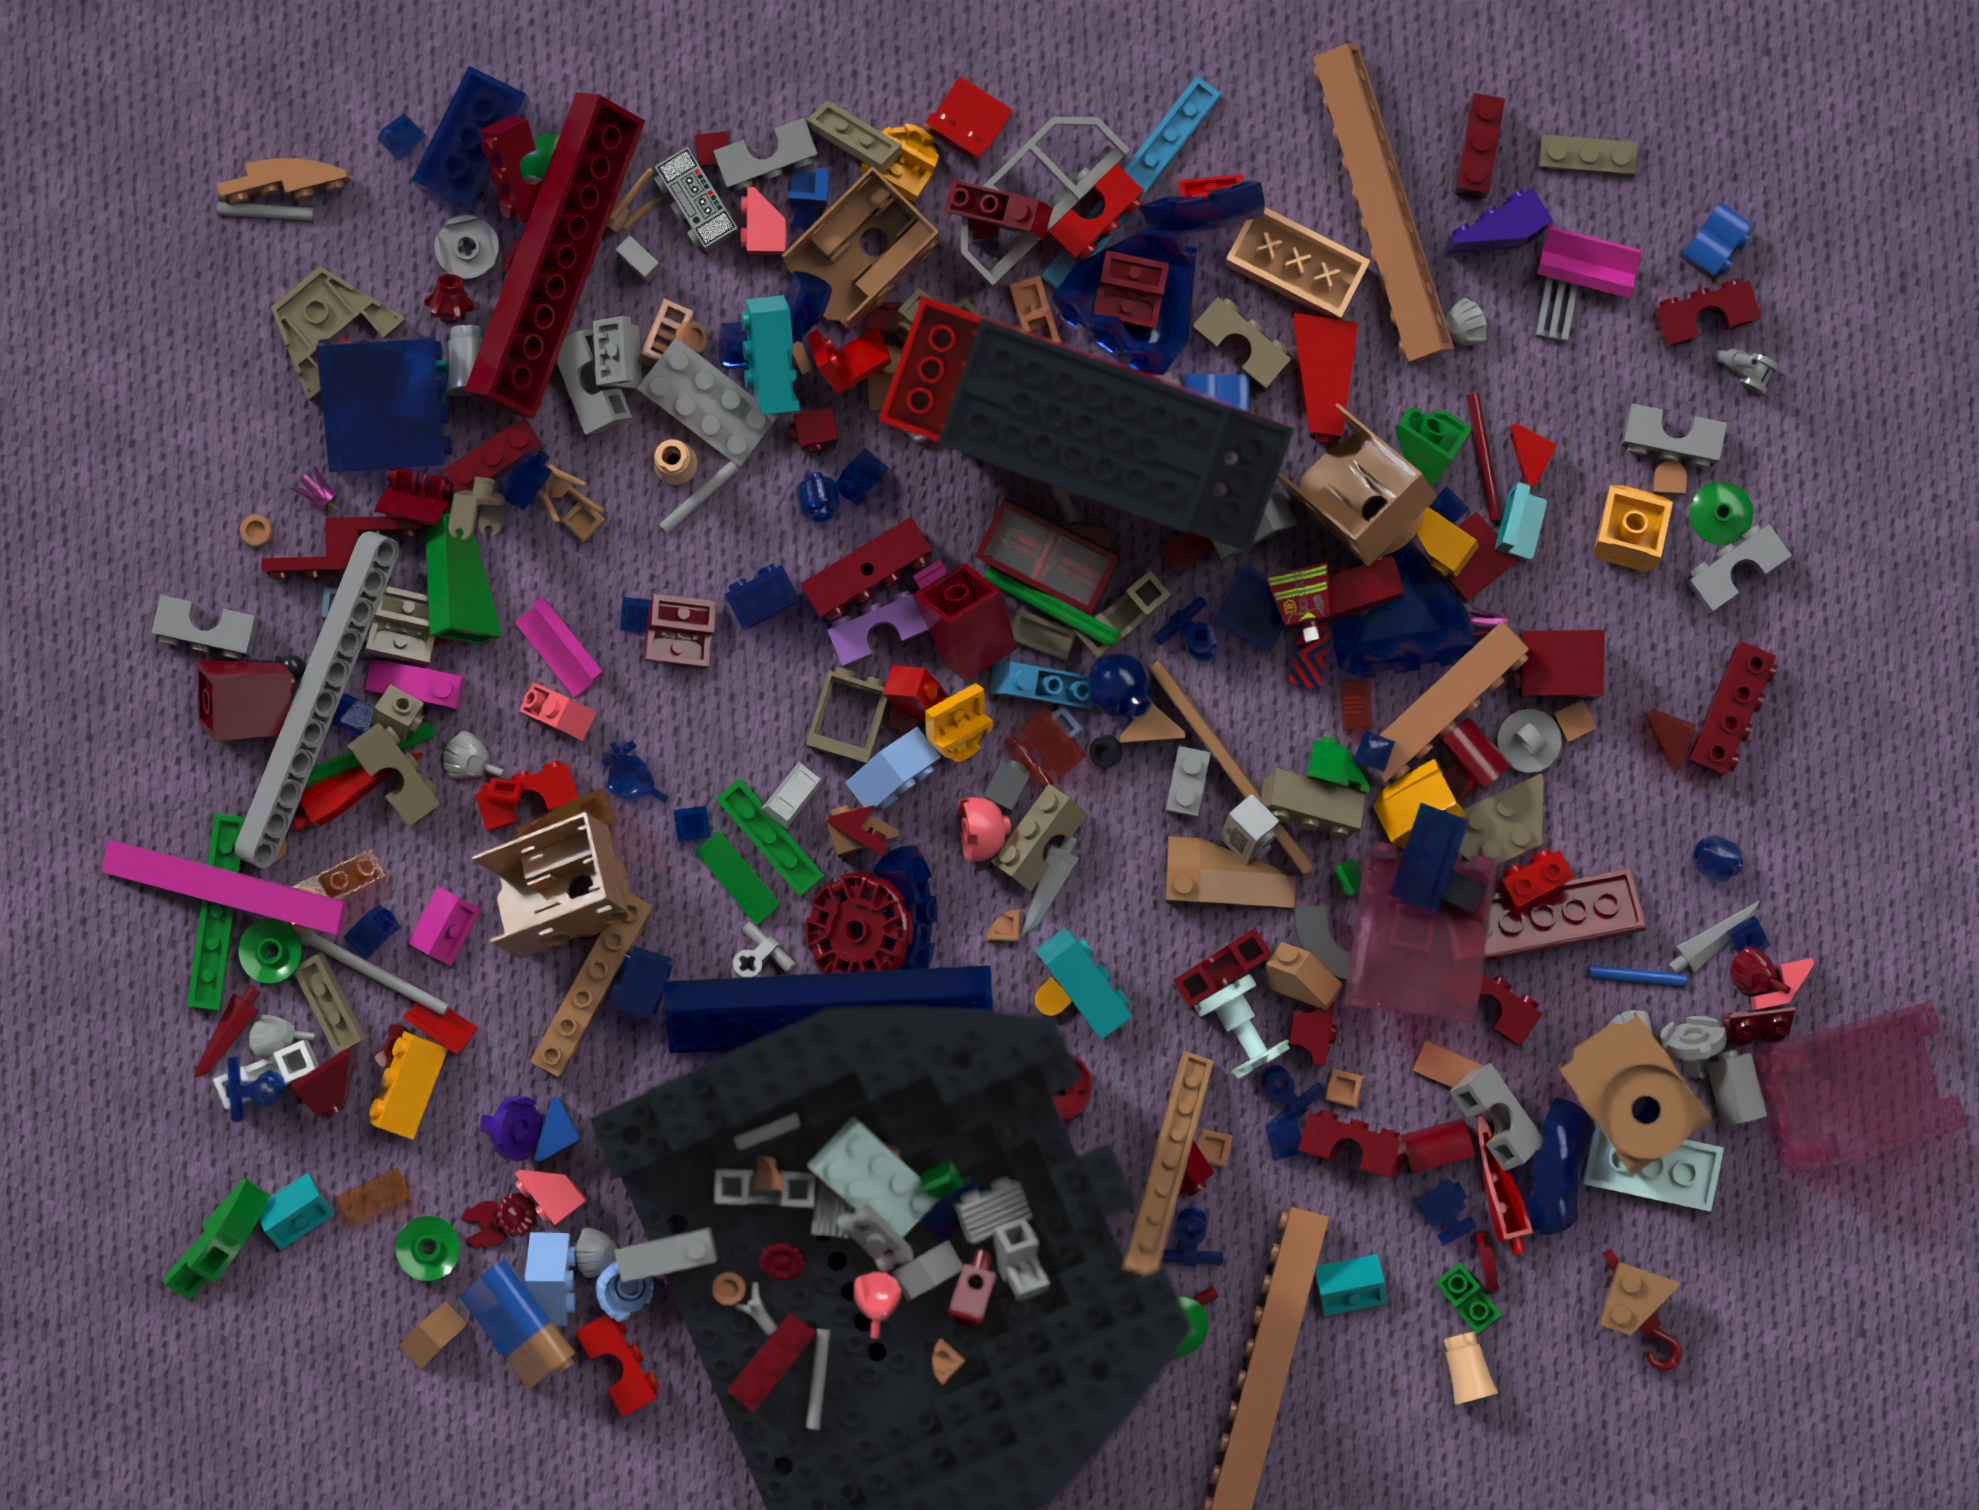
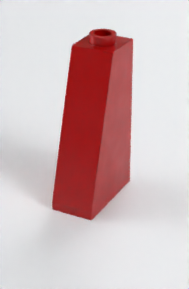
M1294 313L1292 327L1308 436H1315V442L1334 444V439L1341 440L1344 419L1335 404L1338 403L1346 410L1358 322Z

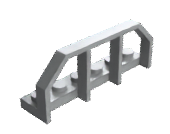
M1052 117L982 187L998 190L994 184L1029 150L1069 191L1067 193L1063 189L1050 202L1054 208L1047 228L1048 232L1130 149L1099 117ZM1053 126H1095L1115 147L1112 148L1108 144L1095 157L1099 163L1091 171L1085 167L1073 179L1077 184L1075 186L1035 144ZM960 216V255L983 277L981 281L989 289L1041 239L1028 235L1022 238L1017 234L1004 247L1008 253L1000 261L994 257L983 267L968 251V218Z

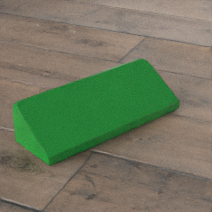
M720 830L714 833L695 851L756 926L781 906Z

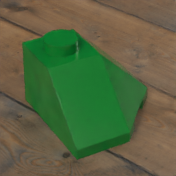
M1408 408L1395 427L1404 459L1418 469L1426 481L1433 486L1473 429L1446 410H1435L1433 414L1421 413L1419 408Z
M1322 736L1321 741L1314 740L1305 776L1364 792L1367 795L1370 786L1348 749L1339 746L1340 740Z

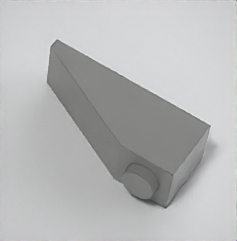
M711 1227L614 1250L622 1282L691 1268L718 1260Z

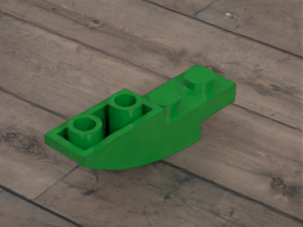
M244 1177L202 1224L204 1233L162 1278L165 1286L190 1300L207 1280L214 1283L249 1237L270 1197L269 1193Z

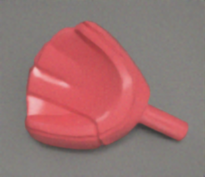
M872 1272L859 1276L854 1283L856 1304L866 1317L872 1319L871 1338L873 1339L879 1338L880 1320H886L890 1316L902 1294L896 1279L887 1273Z

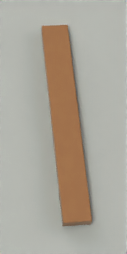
M1158 660L1149 667L1150 672L1243 796L1247 798L1253 794L1261 801V793L1163 662ZM1278 823L1275 830L1277 834L1276 840L1300 872L1306 875L1315 868V865L1285 825Z
M1183 1051L1121 1271L1123 1274L1136 1277L1159 1267L1212 1072L1213 1060L1187 1051Z

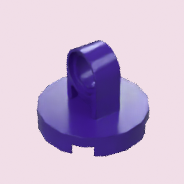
M511 1096L500 1104L494 1117L489 1115L481 1116L479 1131L491 1133L494 1149L500 1157L516 1162L523 1161L529 1158L526 1154L529 1153L531 1148L537 1149L543 1129L542 1114L536 1112L534 1105H537L535 1100L525 1096Z

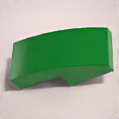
M1461 1262L1435 1282L1477 1336L1503 1317L1502 1313L1488 1298Z

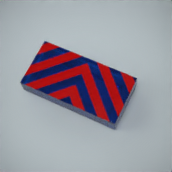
M1320 625L1322 640L1310 643H1303L1299 628L1287 684L1320 690L1333 627Z

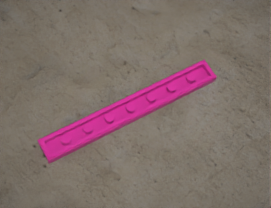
M107 841L102 867L103 873L332 934H341L347 906L346 901L123 842Z

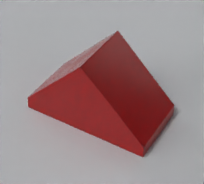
M1518 423L1512 424L1508 431L1524 483L1532 489L1537 484L1557 444Z

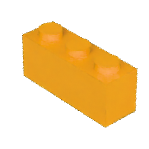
M404 1031L402 1037H399L394 1044V1058L391 1066L382 1075L381 1086L383 1087L379 1097L371 1104L369 1123L413 1140L448 1048Z

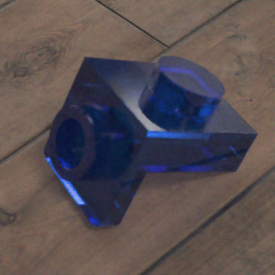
M864 448L842 471L834 487L844 498L859 506L867 493L885 476L890 468Z

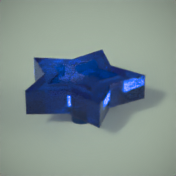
M813 201L805 206L795 203L791 204L790 209L794 218L789 227L801 228L806 232L821 217L816 213Z
M633 740L629 742L623 741L620 745L613 741L609 744L612 750L606 753L607 756L602 760V763L605 767H608L616 761L623 760L629 752L637 747Z

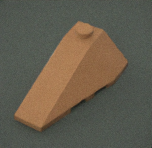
M1168 836L1165 901L1294 908L1296 875L1252 859L1246 865L1232 850L1202 838Z

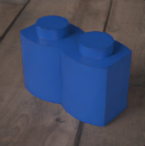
M1720 202L1681 257L1710 278H1713L1716 273L1723 276L1733 262L1729 255L1734 248L1738 247L1741 250L1752 236V233L1747 231L1752 223L1723 202Z
M1185 374V387L1234 404L1233 406L1249 411L1250 376Z

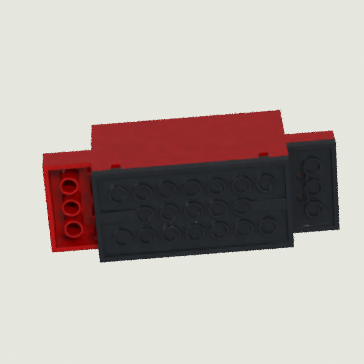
M921 296L878 421L937 441V444L1180 531L1186 533L1189 531L1248 553L1251 552L1295 429L1289 425L1233 406L1234 404L926 296ZM1234 452L1238 456V461L1234 464H1229L1225 459L1226 454ZM1222 483L1226 486L1227 491L1225 494L1219 495L1215 492L1214 486Z

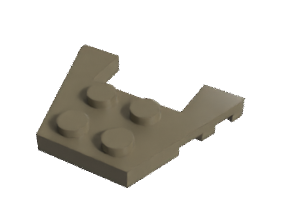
M321 266L271 306L284 343L287 346L294 368L303 386L304 393L310 401L332 384V381L316 364L312 356L356 319L364 315L384 339L406 322V319L401 314L391 310Z

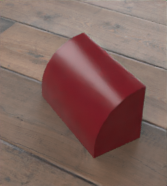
M1470 716L1440 741L1482 790L1512 765Z
M1462 1118L1400 1135L1401 1140L1408 1142L1405 1157L1410 1173L1475 1156L1466 1125Z

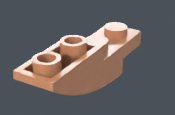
M277 158L245 163L247 176L218 183L217 188L223 201L229 200L230 204L245 202L248 200V195L260 192L261 196L276 194L280 192L279 187L284 186L285 193L289 198L294 197L295 200H305L314 196L313 191L326 189V192H336L345 188L344 183L351 182V179L346 170L330 164L297 158Z

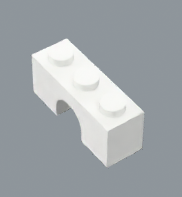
M302 1040L274 1052L273 1055L263 1060L213 1079L225 1109H233L297 1081L319 1067V1064L309 1041Z

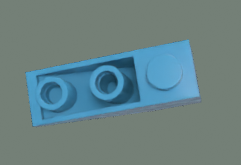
M1012 661L995 662L992 669L989 694L1092 709L1096 677Z

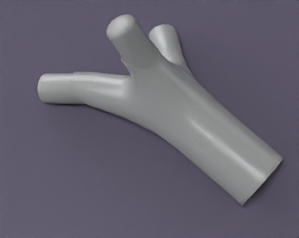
M754 1282L752 1283L751 1291L752 1300L748 1302V1305L737 1303L736 1309L751 1315L764 1332L770 1335L778 1327L764 1309L758 1293V1283Z

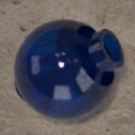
M1114 653L1101 657L1093 663L1087 679V692L1092 704L1100 712L1115 718L1128 716L1140 718L1152 706V699L1150 698L1152 688L1151 677L1146 666L1139 659L1125 653Z

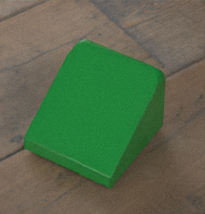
M1354 859L1334 867L1333 871L1346 896L1348 895L1349 897L1368 887Z

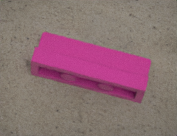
M1550 226L1541 250L1537 274L1630 298L1642 251Z
M542 596L533 603L534 607L516 621V625L572 696L576 697L602 677L604 672Z

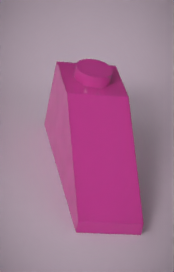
M371 659L364 690L384 694L391 684L423 703L459 710L466 679L459 675Z

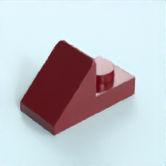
M875 805L832 815L826 821L827 824L881 857L884 856L889 848V845L884 842L887 837L886 835L871 826L868 831L862 829L875 809Z

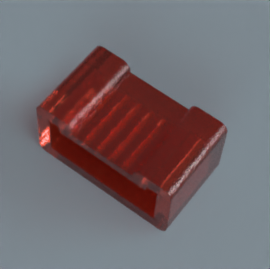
M1371 679L1341 680L1342 731L1372 730Z

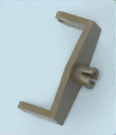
M476 476L474 477L473 491L462 490L454 494L449 520V532L453 537H458L457 530L459 528L463 530L461 539H466L472 535L478 505H481L478 521L480 532L485 535L486 527L489 525L493 528L491 536H496L502 531L509 496L492 492L495 480Z

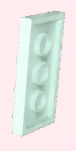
M854 1117L807 1164L815 1174L855 1209L864 1204L872 1206L902 1238L940 1199L922 1193L920 1189L922 1178Z
M1595 1121L1582 1184L1711 1212L1724 1148L1685 1140L1674 1151L1661 1156L1632 1176Z

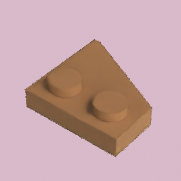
M1618 1262L1598 1324L1632 1335L1679 1287L1680 1282Z

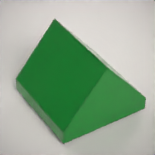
M949 1160L923 1172L920 1189L922 1193L938 1199L963 1188L965 1185L955 1166Z

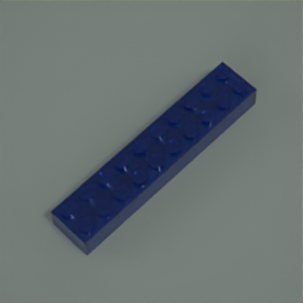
M991 965L665 981L664 1013L670 1054L734 1051L829 1008L900 1006L974 1009L993 1012Z

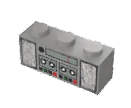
M688 146L655 166L658 175L654 177V180L663 195L668 191L675 202L670 206L679 221L687 220L691 227L687 234L696 248L703 246L707 253L739 233L736 224Z

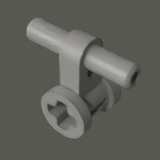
M1717 350L1713 355L1715 362L1726 364L1727 367L1741 375L1738 382L1741 386L1759 395H1765L1768 389L1766 384L1772 372H1776L1779 367L1775 361L1757 353L1749 355L1743 350Z
M748 922L743 927L742 931L758 947L754 951L742 950L735 955L731 977L736 985L742 988H750L757 984L760 979L762 965L770 957L787 973L795 968L796 963L779 948L780 944L772 936L767 937L752 922ZM749 966L753 967L752 971L746 968H748Z

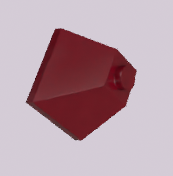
M355 1049L343 1050L291 1084L316 1117L325 1115L329 1119L344 1109L342 1103L348 1100L358 1057Z

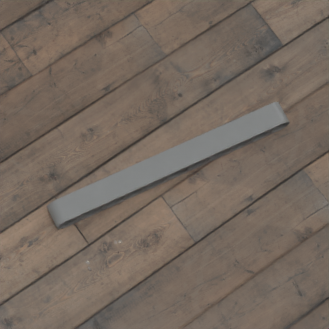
M371 531L365 532L359 537L235 844L237 857L259 868L270 867L278 856L397 560L399 547L392 538Z

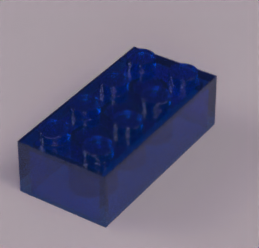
M468 66L411 179L415 187L473 215L491 180V168L488 158L483 153L481 147L482 137L479 130L509 116L522 118L530 103L527 94Z

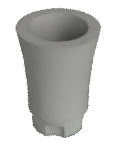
M458 325L451 327V336L448 341L449 375L446 393L449 395L471 396V394L464 390L483 342L480 326Z

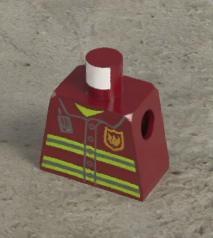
M1323 563L1266 576L1267 583L1287 628L1300 626L1303 643L1322 640L1319 621L1332 618L1329 565Z

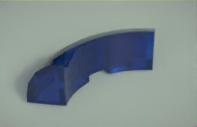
M1247 180L1211 190L1207 193L1209 198H1204L1203 196L1192 197V194L1181 196L1168 195L1142 204L1140 209L1146 222L1155 230L1167 234H1186L1226 227L1260 217L1264 214L1265 199L1261 182Z
M794 270L791 282L783 295L790 309L793 343L798 341L800 343L803 341L802 337L811 327L819 323L829 303L832 287L819 276ZM741 322L720 324L719 360L722 369L749 367V360L745 361L742 342L748 341L747 331H743Z
M915 845L901 846L883 856L873 868V871L878 879L884 878L901 892L905 898L903 904L906 911H910L912 916V944L907 945L905 951L907 958L896 974L908 979L924 981L935 949V943L931 942L932 922H938L936 896H931L928 879L932 875L918 847ZM890 907L887 909V913L891 919L894 917V914ZM889 937L885 948L892 950L896 939Z
M1559 1097L1555 1098L1542 1127V1131L1546 1132L1543 1138L1542 1151L1535 1150L1531 1177H1535L1536 1181L1533 1191L1534 1196L1528 1197V1219L1533 1234L1551 1235L1560 1233L1572 1227L1579 1219L1577 1202L1580 1173L1588 1144L1596 1127L1585 1109L1572 1101Z

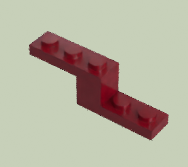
M388 516L325 518L326 557L261 558V571L265 574H270V579L274 580L290 579V573H302L304 579L322 578V573L335 572V578H343L355 545L362 533L371 531L386 536V533L399 532V538H417L418 532H425V525L409 519L391 518Z

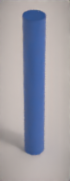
M1589 965L1588 978L1686 987L1687 974Z

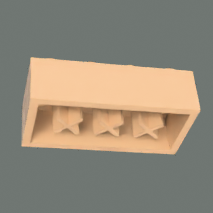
M1255 202L1226 258L1225 266L1327 318L1341 320L1371 260Z

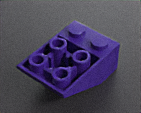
M1533 188L1525 193L1523 189H1519L1506 198L1503 207L1497 210L1495 206H1492L1478 216L1479 219L1471 227L1468 223H1465L1451 232L1452 236L1448 238L1449 243L1445 250L1449 254L1521 248L1545 233L1552 224L1553 219Z

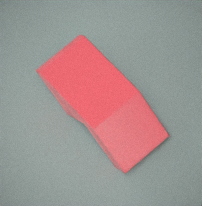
M1813 958L1776 965L1779 980L1791 987L1790 993L1786 994L1778 991L1750 997L1753 1010L1789 1003L1814 966Z

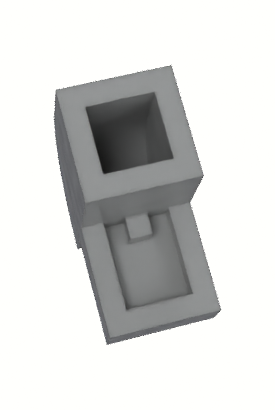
M1025 1217L994 1227L993 1248L997 1266L1004 1283H1010L1018 1301L1048 1292L1050 1283L1036 1258L1038 1241Z

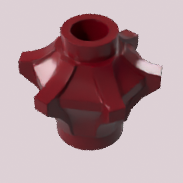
M455 274L439 276L433 292L424 299V305L432 309L431 316L434 318L439 317L440 321L446 324L456 323L458 320H461L462 314L474 311L475 303L468 298V293L463 287L462 278Z

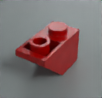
M892 665L882 693L897 710L925 722V711L951 697L926 668Z

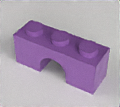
M909 591L901 592L891 597L893 603L883 607L876 603L862 609V616L852 620L849 616H845L831 623L833 628L827 631L843 668L873 656L868 645V636L876 626H892L897 630L902 643L930 632L917 607L913 594L910 595Z

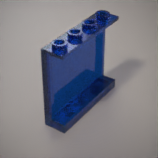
M431 332L429 336L348 342H333V339H319L316 351L329 473L446 464L447 455H452L453 447L451 436H446L445 424L450 422L448 404H443L442 392H446L447 385L445 372L440 373L439 360H443L444 354L442 341L436 340V332Z

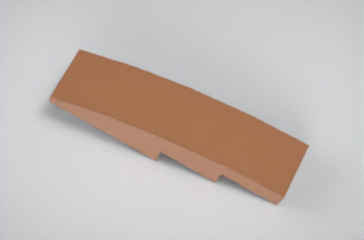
M1040 275L1009 283L1008 285L1022 329L1032 331L1048 324L1052 340L1061 342Z

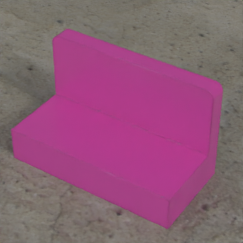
M438 886L411 934L408 943L451 966L481 908Z

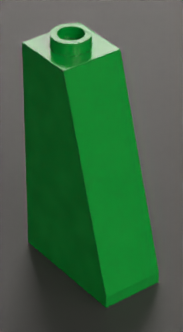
M443 514L437 526L425 525L430 636L483 645L500 638L501 628L475 535L473 532L470 537L461 539L463 530L459 528L457 530L458 537H453L449 532L451 514Z

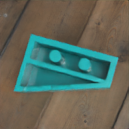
M1064 928L1034 950L1101 1040L1132 1017L1126 1008L1131 1003L1120 989L1115 992L1108 984L1112 977L1102 964L1097 967L1090 959L1094 953L1084 939L1078 942Z

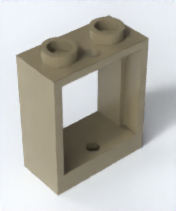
M837 667L836 672L828 670L806 746L866 764L871 759L888 703L887 698L882 694L886 682L869 676L867 681L854 678L855 672ZM835 683L880 696L865 748L819 735Z

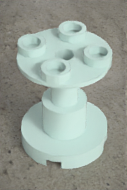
M1250 974L1194 1005L1199 1017L1215 1010L1226 1031L1228 1032L1233 1029L1250 1058V1060L1231 1071L1237 1079L1290 1049L1289 1041L1286 1039L1267 1050L1250 1021L1255 1014L1243 995L1245 991L1256 986Z

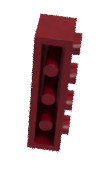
M1743 641L1736 643L1686 761L1720 776L1726 775L1727 771H1734L1740 754L1736 753L1740 741L1746 742L1753 726L1748 723L1753 711L1759 712L1765 699V695L1761 694L1765 682L1771 683L1778 666L1773 664L1776 655Z

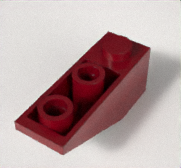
M952 180L944 211L1015 233L1045 239L1053 208L1038 199Z

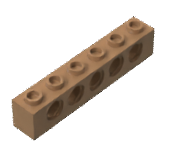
M629 892L626 901L629 913L628 918L610 925L601 932L530 1060L531 1063L557 1077H563L656 908Z

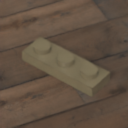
M828 100L807 119L808 129L871 167L873 166L881 173L902 154V145Z
M1542 134L1539 168L1635 175L1638 142Z
M323 952L300 963L294 974L335 1055L367 1039Z

